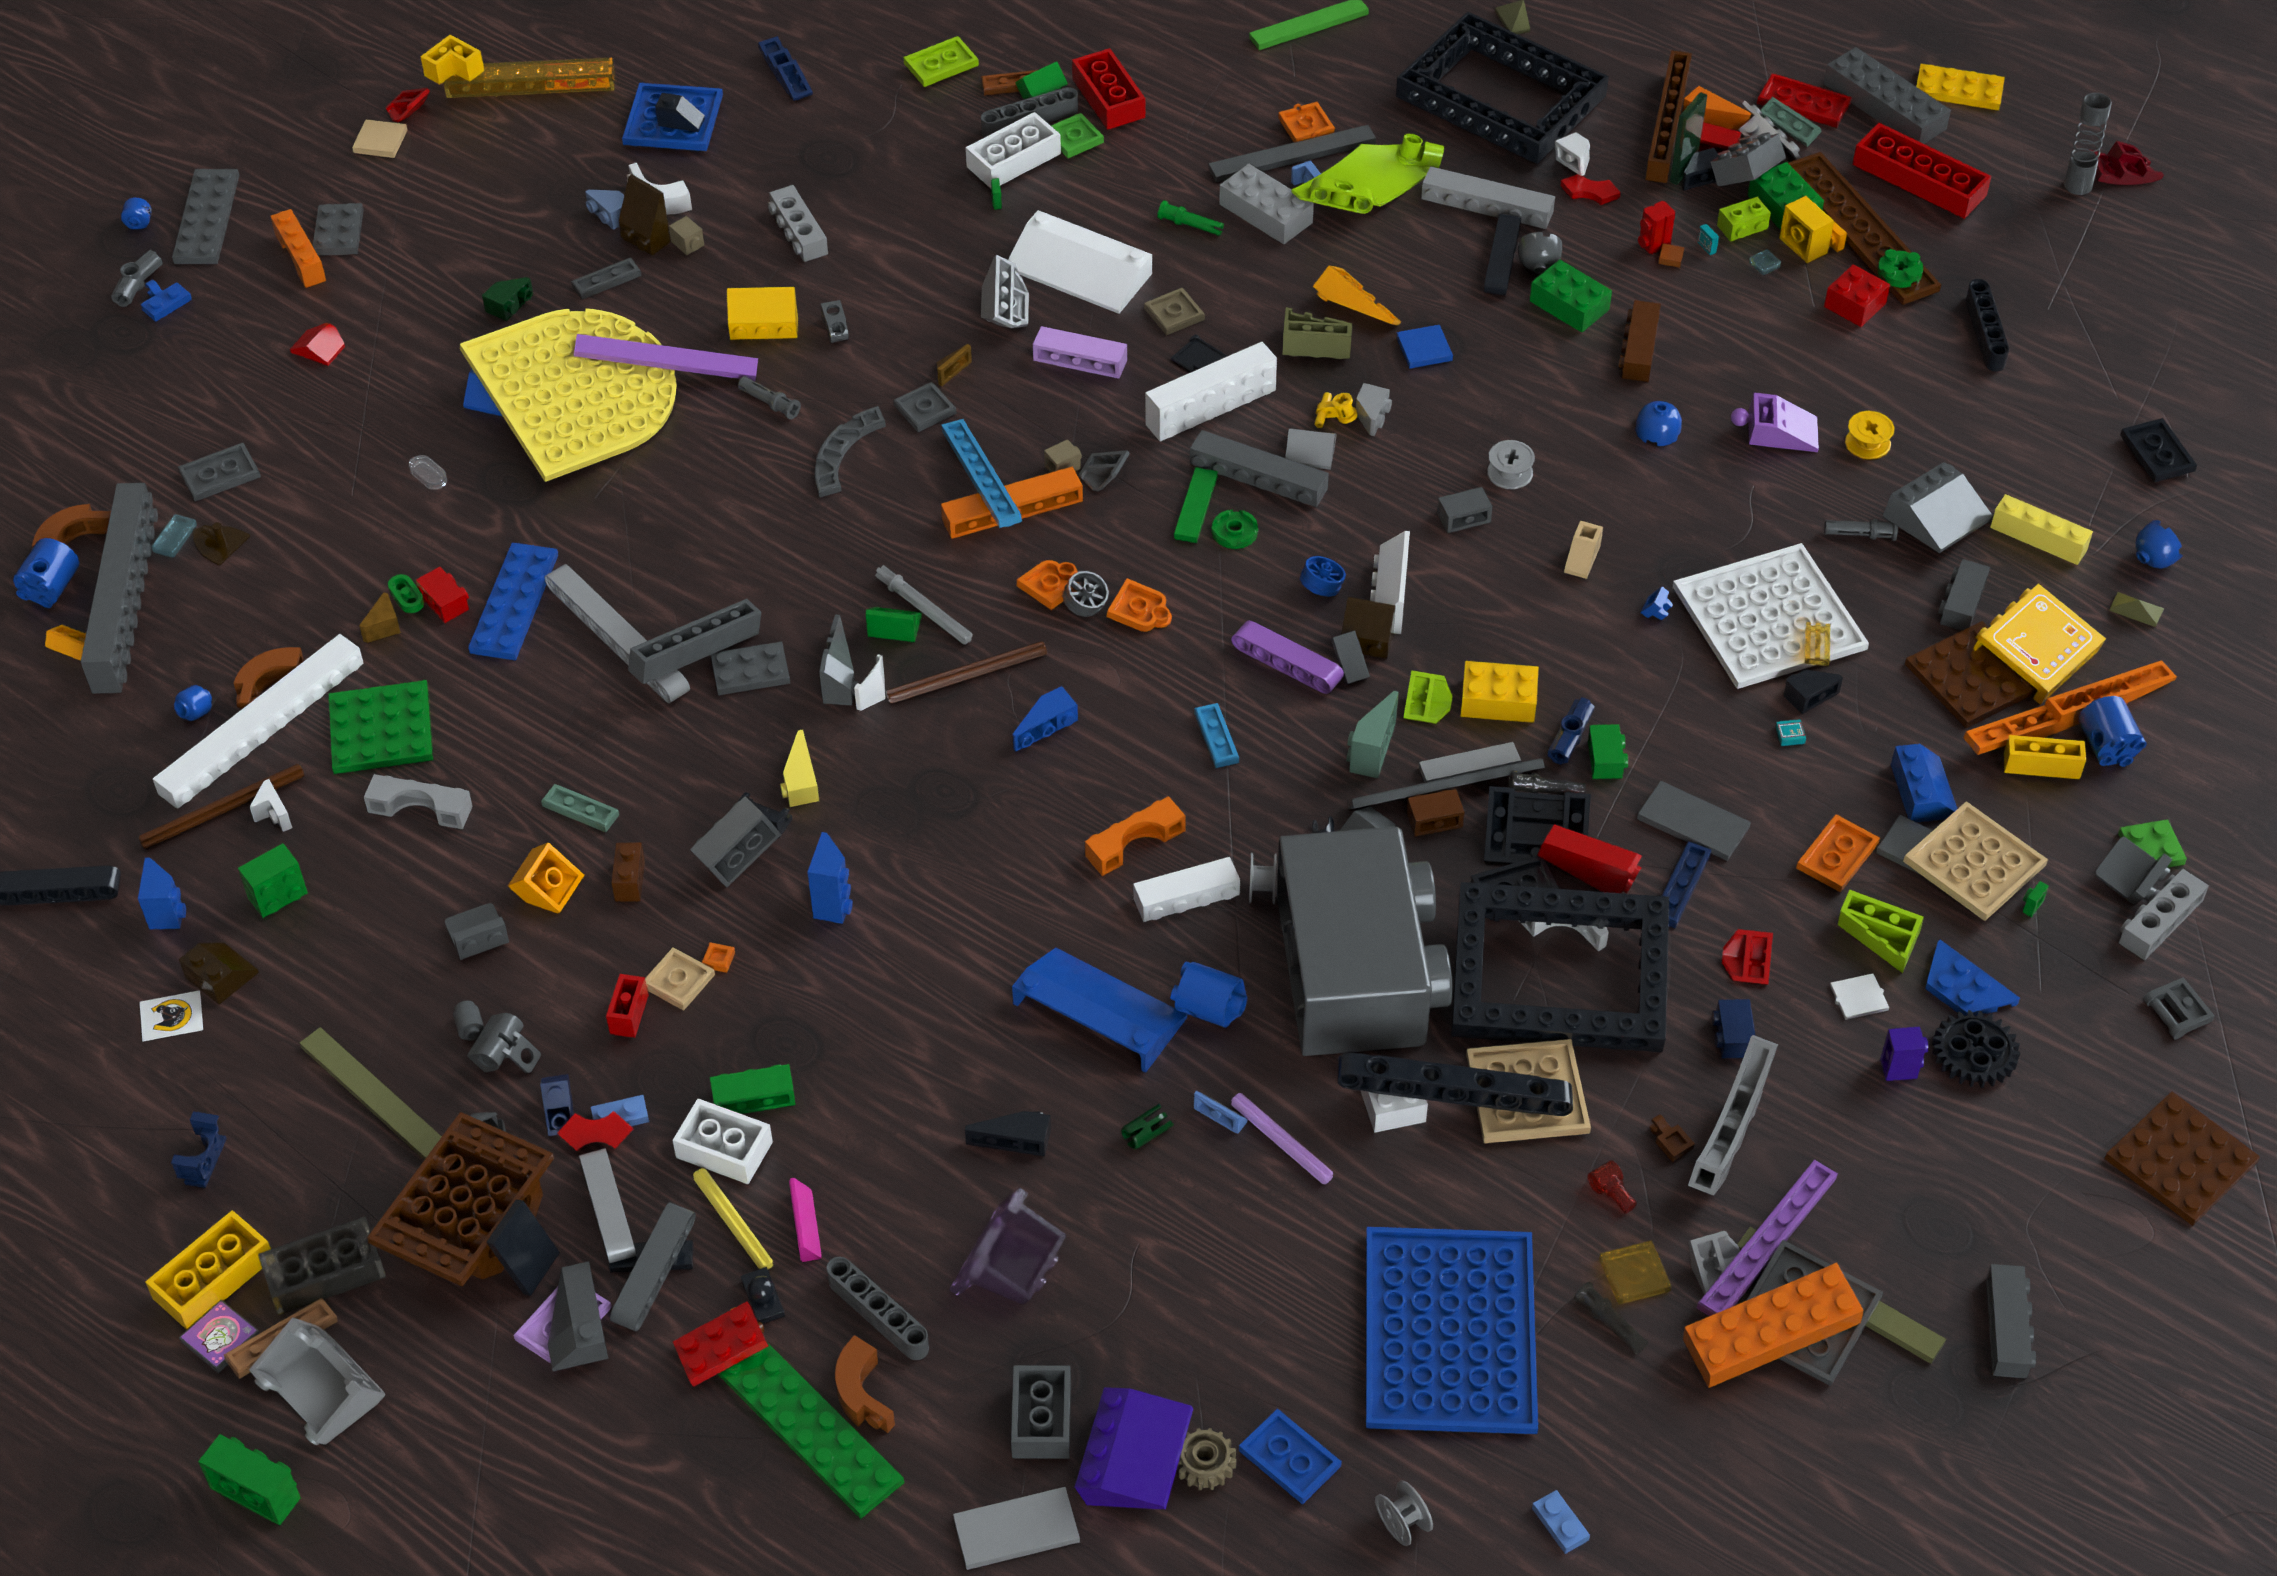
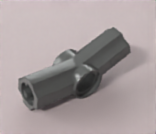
M149 250L135 263L129 262L122 265L120 268L121 278L111 295L113 302L121 307H127L128 304H131L136 292L144 288V280L163 264L162 259L156 252Z

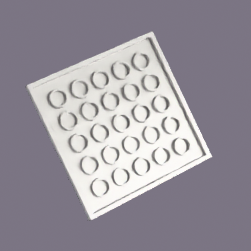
M1802 543L1673 582L1675 592L1737 689L1868 650V641Z

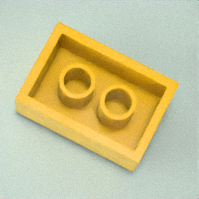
M1465 661L1461 717L1534 723L1539 667Z

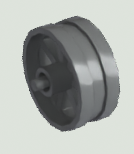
M1079 571L1073 574L1063 589L1065 605L1070 611L1083 617H1090L1099 613L1109 595L1105 581L1099 575L1090 571ZM1072 586L1078 592H1072L1070 587ZM1093 600L1099 601L1101 603L1096 606Z

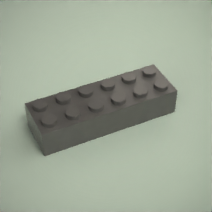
M1857 47L1827 64L1824 85L1834 92L1852 97L1851 103L1883 125L1923 144L1947 130L1951 112L1949 108Z

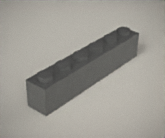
M1203 430L1190 447L1191 465L1218 471L1219 475L1304 504L1317 507L1328 490L1329 473Z
M744 599L630 648L628 671L642 684H645L759 634L762 612L748 599Z

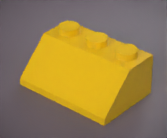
M795 287L727 288L730 340L797 338L798 313Z

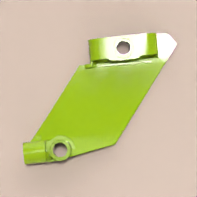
M1406 134L1402 144L1397 145L1361 144L1333 167L1308 182L1293 188L1291 192L1300 200L1365 214L1371 211L1373 205L1381 207L1425 179L1430 166L1439 168L1444 153V146L1426 141L1421 146L1423 140L1415 134Z

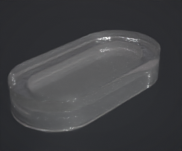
M418 455L409 461L411 474L427 488L439 489L447 483L445 470L430 457Z

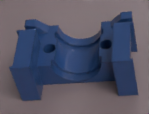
M194 1111L191 1115L190 1122L194 1133L201 1136L206 1151L200 1155L190 1157L174 1154L171 1164L177 1175L176 1178L185 1179V1185L206 1188L226 1142V1136L218 1134V1115Z

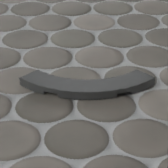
M878 406L852 416V420L844 425L840 424L822 444L815 466V483L819 498L841 492L838 472L840 463L849 448L863 436L886 427L885 420Z

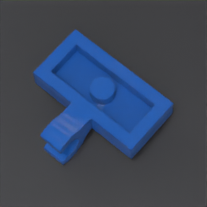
M152 279L145 283V286L150 289L147 293L151 298L143 302L141 308L142 311L156 322L188 303L192 298L191 294L177 282L162 291L159 285Z

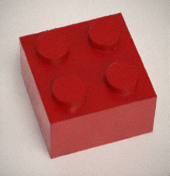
M1853 264L1828 287L1824 307L1862 327L1886 304L1890 284Z

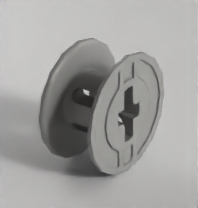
M1505 440L1498 442L1491 448L1487 476L1492 483L1504 489H1518L1530 483L1533 477L1532 465L1535 462V455L1528 445L1516 440Z
M1251 852L1249 903L1252 902V891L1273 892L1272 903L1275 904L1277 853L1274 854L1273 866L1253 865L1254 855Z
M1401 1480L1397 1482L1399 1496L1397 1501L1392 1502L1386 1496L1379 1494L1375 1497V1504L1387 1530L1400 1544L1408 1546L1411 1544L1409 1527L1416 1524L1422 1530L1429 1532L1433 1530V1521L1426 1504L1418 1492L1408 1482Z

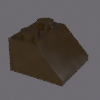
M1348 597L1341 635L1355 631L1363 654L1387 659L1394 635L1396 606Z
M198 943L179 959L185 978L219 1005L259 973L257 968L225 943Z

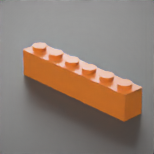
M1073 466L1004 486L1020 511L1022 519L1083 502V485ZM979 493L941 504L942 521L951 539L998 526Z

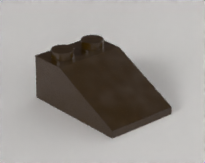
M631 174L628 177L619 217L620 235L625 241H629L641 251H645L652 256L671 242L664 193Z

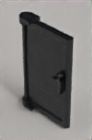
M1195 334L1189 339V343L1171 357V360L1191 373L1228 356Z

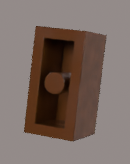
M1456 789L1442 790L1437 793L1416 795L1408 798L1406 814L1414 836L1463 828L1465 812Z
M642 842L616 843L611 882L615 902L641 901L645 866Z

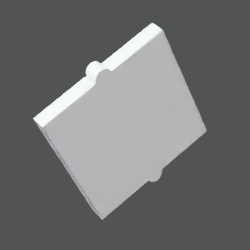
M1874 974L1830 983L1831 990L1836 998L1835 1004L1839 1005L1845 1020L1889 1010L1883 995L1884 990L1879 987Z

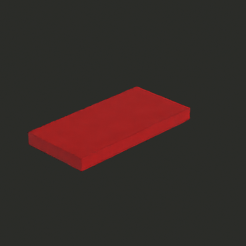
M1772 73L1758 96L1757 104L1764 106L1774 97L1808 120L1837 128L1851 103L1852 97Z

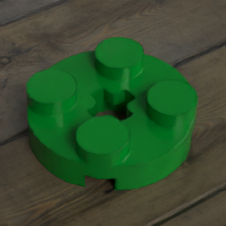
M1894 249L1886 250L1884 256L1879 260L1878 275L1880 278L1883 276L1891 286L1898 288L1910 287L1913 282L1917 281L1918 283L1922 278L1923 263L1920 261L1921 257L1916 252L1909 253Z

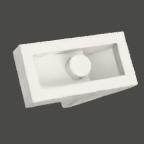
M264 780L250 806L254 822L270 817L273 824L278 823L283 832L291 829L292 825L288 813L270 780Z

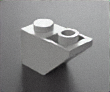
M1363 383L1356 398L1357 417L1369 435L1375 436L1377 429L1382 428L1384 424L1385 412L1389 413L1391 409L1390 389Z

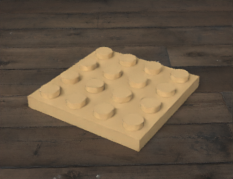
M1967 801L1909 851L1903 860L1904 863L1984 921L2040 872L2048 861L2047 858Z
M1571 1039L1467 1049L1468 1067L1564 1080L1571 1083L1573 1089V1111L1566 1116L1531 1114L1477 1107L1484 1143L1590 1133V1121Z

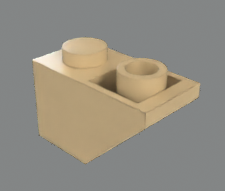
M1580 521L1573 537L1564 573L1587 579L1601 546L1602 526Z

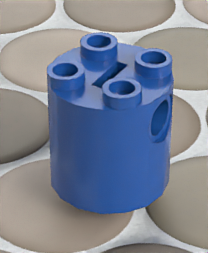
M50 538L40 539L14 575L13 582L18 589L16 591L17 596L23 600H31L45 608H51L78 570L80 564L78 556L72 549L60 541Z
M2107 696L2096 699L2087 705L2079 715V724L2101 766L2119 764L2121 767L2128 766L2134 761L2133 757L2147 745L2122 697Z
M1186 961L1183 964L1180 973L1182 978L1179 986H1174L1170 997L1171 1000L1175 1001V1010L1224 1028L1228 1027L1233 1020L1243 1014L1247 1004L1243 979L1196 962L1189 963Z

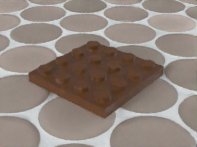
M1983 621L1907 657L1905 660V665L1965 728L2036 694L2038 691L1984 645L1976 651L1973 649L1978 641L1975 638L1976 635L1984 627L1989 628Z
M2171 1091L2106 1153L2104 1159L2194 1226L2258 1163L2260 1156Z

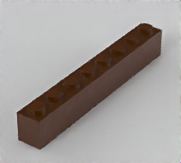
M1671 50L1646 172V180L1667 183L1689 77L1692 53Z

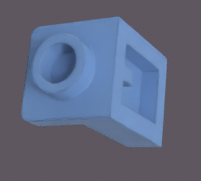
M1310 160L1292 167L1291 183L1293 185L1306 183L1321 173Z

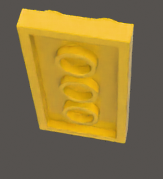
M1920 64L1916 87L1937 101L1999 110L2005 77Z

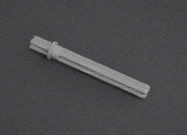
M884 565L881 568H877L875 576L888 586V590L891 592L895 591L962 644L966 645L968 642H971L973 635L969 630L905 582L900 574L896 575Z

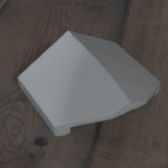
M1720 1231L1689 1241L1691 1268L1704 1295L1740 1252L1739 1246L1728 1236L1726 1231Z

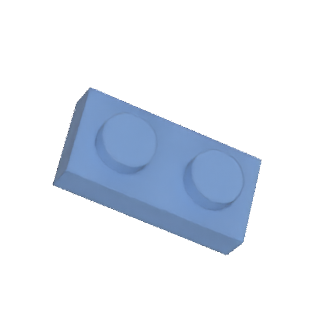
M643 1095L591 1107L593 1120L604 1118L615 1111L631 1126L649 1122Z
M1557 1490L1533 1503V1511L1565 1554L1589 1541L1590 1534Z

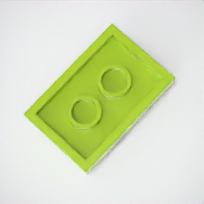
M959 36L903 57L905 66L924 87L979 66L978 58Z

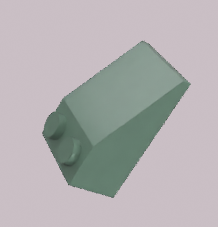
M1393 691L1358 721L1355 732L1350 731L1347 745L1351 747L1348 749L1346 761L1350 762L1351 773L1379 778L1396 725L1399 692Z

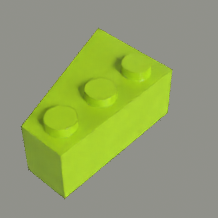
M1849 890L1840 910L1838 926L1903 973L1921 931L1924 917Z

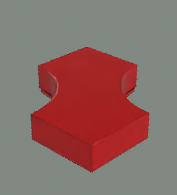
M1578 174L1561 180L1560 184L1571 199L1588 198L1600 205L1619 199L1621 194L1610 180L1593 181Z
M615 1111L597 1120L585 1119L575 1113L557 1134L576 1151L595 1142L606 1143L617 1149L634 1128Z

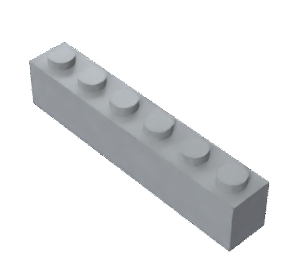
M1431 166L1422 185L1421 199L1497 218H1499V214L1520 216L1522 224L1543 229L1547 228L1554 212L1555 196Z

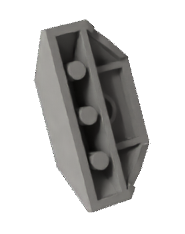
M995 255L982 285L981 318L1002 327H1026L1029 314V292L1023 279L1017 272L1016 264L998 255Z

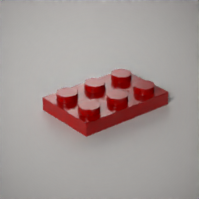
M748 1301L672 1341L693 1387L769 1346Z

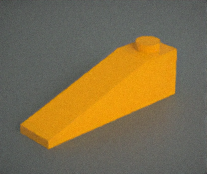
M1329 265L1313 285L1318 291L1316 294L1326 302L1328 300L1393 325L1401 323L1385 306L1380 303L1375 304L1376 298L1371 293L1363 290V286L1343 268Z

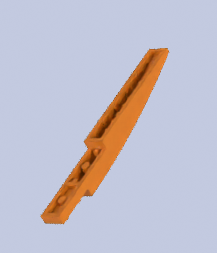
M2161 660L2047 698L2043 706L1968 730L1963 738L1977 755L2006 746L2009 735L2045 738L2078 725L2081 711L2096 699L2118 696L2122 697L2126 703H2129L2174 681L2177 676Z

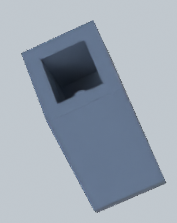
M611 190L585 191L588 210L591 213H595L602 223L607 224L613 230L618 228L624 195L620 191Z

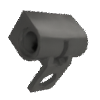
M500 1013L491 1016L467 1057L484 1072L497 1070L505 1058H510L525 1073H530L540 1059L541 1053L520 1034L524 1025L519 1018L509 1013ZM523 1049H527L531 1053V1061L528 1064L524 1063L521 1059Z

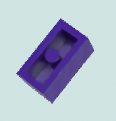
M1920 1027L1888 1029L1880 1057L1886 1081L1918 1078L1920 1068L1924 1066V1054L1928 1052V1041L1926 1037L1922 1036Z

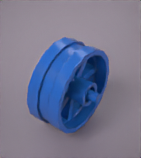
M1313 556L1306 560L1300 574V580L1311 592L1320 596L1330 597L1339 593L1346 573L1335 561L1326 557Z

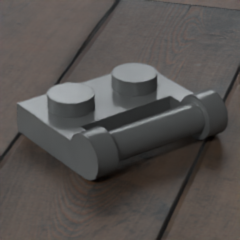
M2184 977L2156 988L2143 997L2146 1005L2151 1006L2170 1029L2169 1034L2175 1040L2181 1038L2187 1032L2211 1023L2214 1019V1014ZM2165 998L2183 1022L2178 1023L2160 1000Z

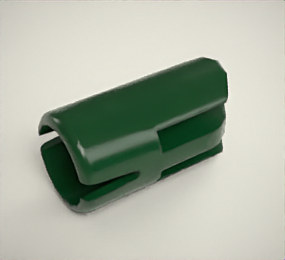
M1160 1103L1122 1127L1121 1134L1124 1140L1136 1135L1127 1144L1130 1148L1136 1150L1174 1126L1170 1120L1152 1132L1151 1129L1168 1117L1166 1112L1159 1114L1148 1122L1145 1121L1162 1108Z

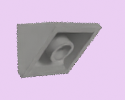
M1291 428L1288 431L1285 458L1313 468L1331 470L1337 434Z

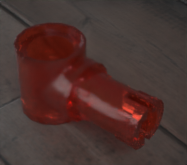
M1609 1160L1587 1174L1591 1188L1597 1194L1605 1193L1607 1197L1611 1196L1624 1214L1636 1207L1637 1202L1623 1186V1173L1614 1161Z

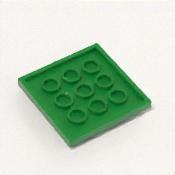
M427 680L329 693L331 753L334 774L433 760Z

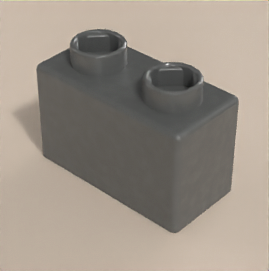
M1395 826L1280 836L1277 900L1302 1056L1424 1045L1427 1041L1430 1008L1448 1007L1452 1001V975L1446 946L1442 944L1424 946L1420 923L1434 921L1436 915L1435 883L1430 863L1428 861L1408 862L1403 831Z

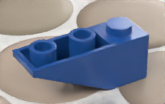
M1062 686L1042 695L1014 731L1013 748L1015 752L1024 747H1029L1032 743L1078 721V705Z

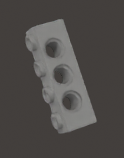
M794 185L769 192V211L771 215L774 214L776 216L779 228L783 227L787 241L792 242L795 254L800 255L804 262L827 255V238Z
M2184 869L2176 876L2172 874L2165 882L2164 888L2161 891L2157 889L2151 896L2147 905L2142 904L2139 907L2132 921L2127 919L2120 929L2122 935L2119 944L2145 961L2203 902L2209 885Z

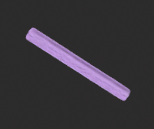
M1238 1093L1232 1098L1231 1105L1318 1181L1322 1184H1327L1333 1178V1171L1242 1093Z

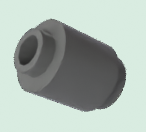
M462 1001L454 1007L453 1017L459 1037L468 1041L476 1040L484 1029L479 1008L472 1001Z

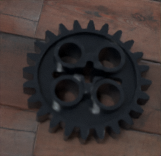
M1968 1010L1967 1016H1964L1959 1011L1956 1018L1949 1015L1947 1022L1941 1021L1940 1027L1936 1028L1932 1041V1046H1934L1932 1054L1937 1055L1936 1064L1943 1063L1941 1071L1950 1070L1949 1078L1952 1079L1958 1076L1959 1084L1968 1080L1970 1087H1973L1974 1082H1978L1981 1088H1984L1985 1082H1988L1993 1087L1996 1079L2003 1083L2005 1076L2011 1077L2013 1070L2017 1067L2020 1056L2018 1051L2020 1043L2015 1042L2017 1035L2009 1034L2010 1026L2001 1027L2002 1019L1996 1022L1992 1021L1993 1014L1984 1018L1982 1011H1979L1977 1016H1974L1971 1010Z

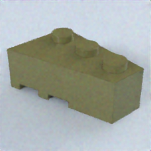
M1286 307L1282 355L1350 359L1352 323L1328 317L1321 320L1313 318L1312 313L1305 312L1304 315L1293 313L1292 308Z

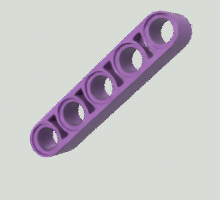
M1246 621L1231 638L1233 645L1239 651L1321 693H1330L1344 676L1342 668L1336 663L1253 621Z

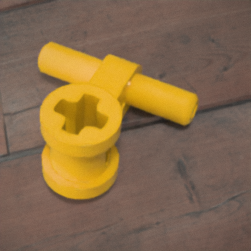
M1324 393L1316 409L1317 417L1314 425L1317 428H1322L1325 419L1337 417L1338 421L1343 424L1354 421L1358 413L1356 408L1352 406L1353 399L1349 393H1340L1332 399L1331 393Z

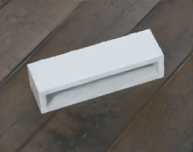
M1227 857L1133 883L1134 901L1143 922L1157 920L1163 916L1182 913L1188 909L1207 906L1210 903L1232 899L1240 895V878L1231 858Z

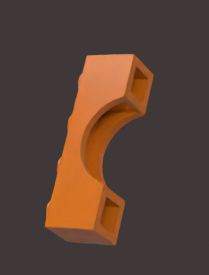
M289 209L271 215L275 236L282 248H287L297 274L305 288L325 282L326 277L322 262L293 211Z
M1169 796L1155 801L1144 810L1133 813L1129 818L1119 823H1114L1099 834L1092 835L1085 841V857L1101 876H1104L1123 865V850L1131 841L1141 837H1153L1166 842L1185 832L1186 815Z

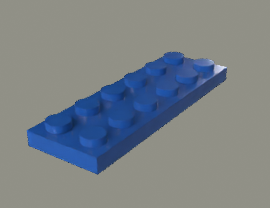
M511 543L469 644L470 654L509 660L517 659L547 585L544 577L552 572L558 558L557 549Z

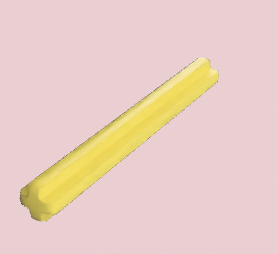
M705 1168L695 1171L693 1174L694 1181L759 1269L765 1267L771 1269L773 1267V1260Z

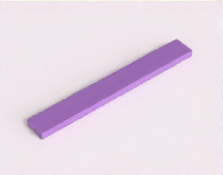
M577 334L574 349L575 357L737 379L746 376L756 381L758 358Z
M1814 1160L1698 1302L1697 1309L1711 1316L1735 1306L1768 1265L1782 1240L1787 1241L1834 1183L1838 1173Z

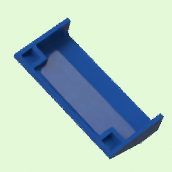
M1054 948L1027 967L1012 986L1014 1005L1018 1006L1025 996H1028L1140 1055L1141 1071L1145 1073L1187 1019V1014L1175 1010V1008L1058 948Z

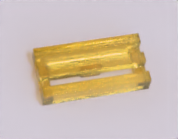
M1806 622L1804 664L1829 666L1830 624H1825V627H1822L1821 623H1816L1815 626H1812L1811 622ZM1811 632L1815 633V659L1810 658ZM1820 633H1824V659H1820Z

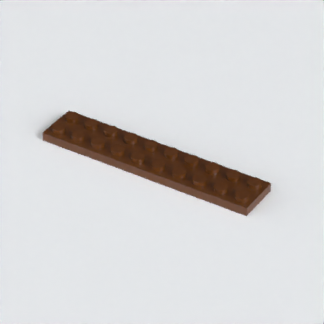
M1821 152L1788 163L1824 200L1822 211L1847 232L1846 242L1878 278H1880L1877 272L1879 260L1884 256L1886 250L1894 249L1896 251L1911 252ZM1923 265L1922 278L1918 283L1917 281L1913 282L1907 288H1898L1890 285L1889 290L1904 305L1940 292L1941 284ZM1881 276L1880 279L1886 282V279Z

